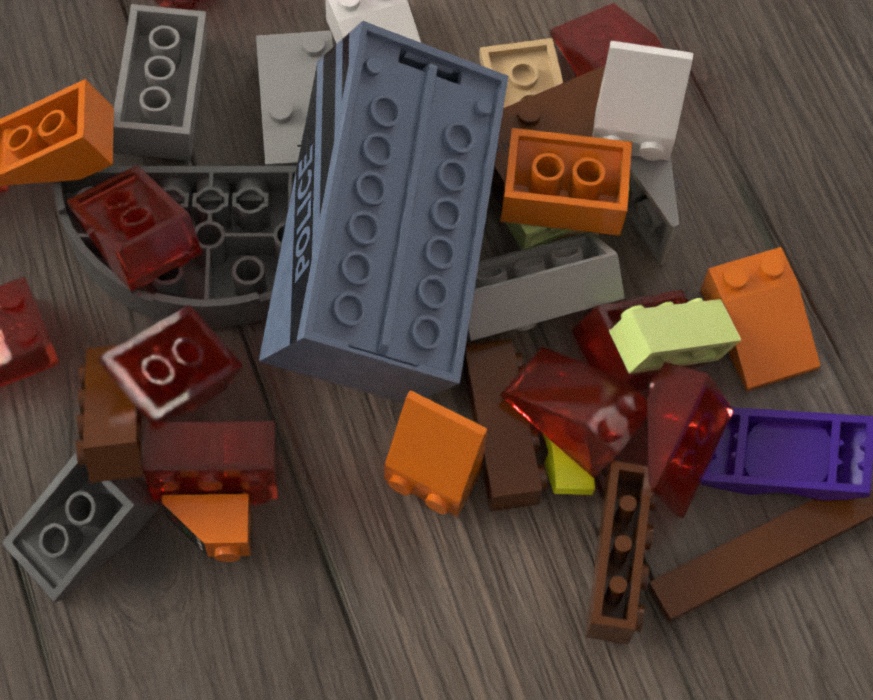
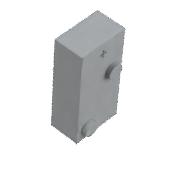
M131 4L114 104V154L191 161L207 45L206 11Z
M331 31L256 35L265 166H297L317 61L333 48Z
M587 232L479 261L467 337L473 341L513 329L525 331L534 328L538 322L625 299L618 253L593 232Z

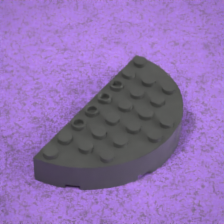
M109 166L81 180L53 182L57 209L68 242L77 260L93 281L121 304L149 318L186 327H234L267 319L297 166Z

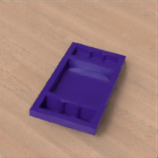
M708 406L700 484L747 495L775 492L789 493L820 501L870 497L873 466V416Z

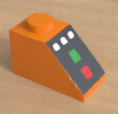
M249 494L163 495L162 504L167 518L207 557H214L215 560L221 562L238 561L240 556H250L251 505Z

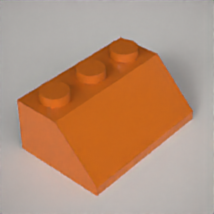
M511 128L500 222L620 236L628 208L632 142Z

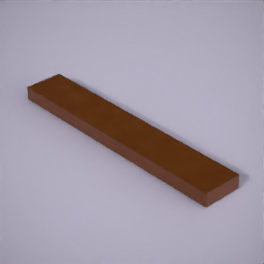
M871 489V494L868 498L823 501L813 499L650 581L647 587L669 623L873 519V491Z

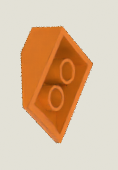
M84 79L1 118L0 186L81 180L112 166L114 107Z
M781 247L708 268L700 291L705 301L722 300L741 338V341L728 353L746 392L820 368L821 365L798 281Z
M410 390L405 398L387 455L384 480L388 481V485L393 490L402 495L409 496L411 493L425 500V504L433 511L440 514H447L449 512L458 517L480 477L488 429Z

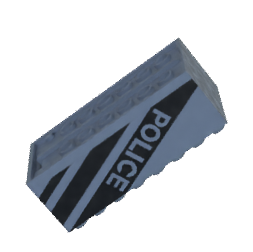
M365 21L358 24L317 61L259 362L402 403L405 402V398L410 390L423 397H427L460 384L508 75Z

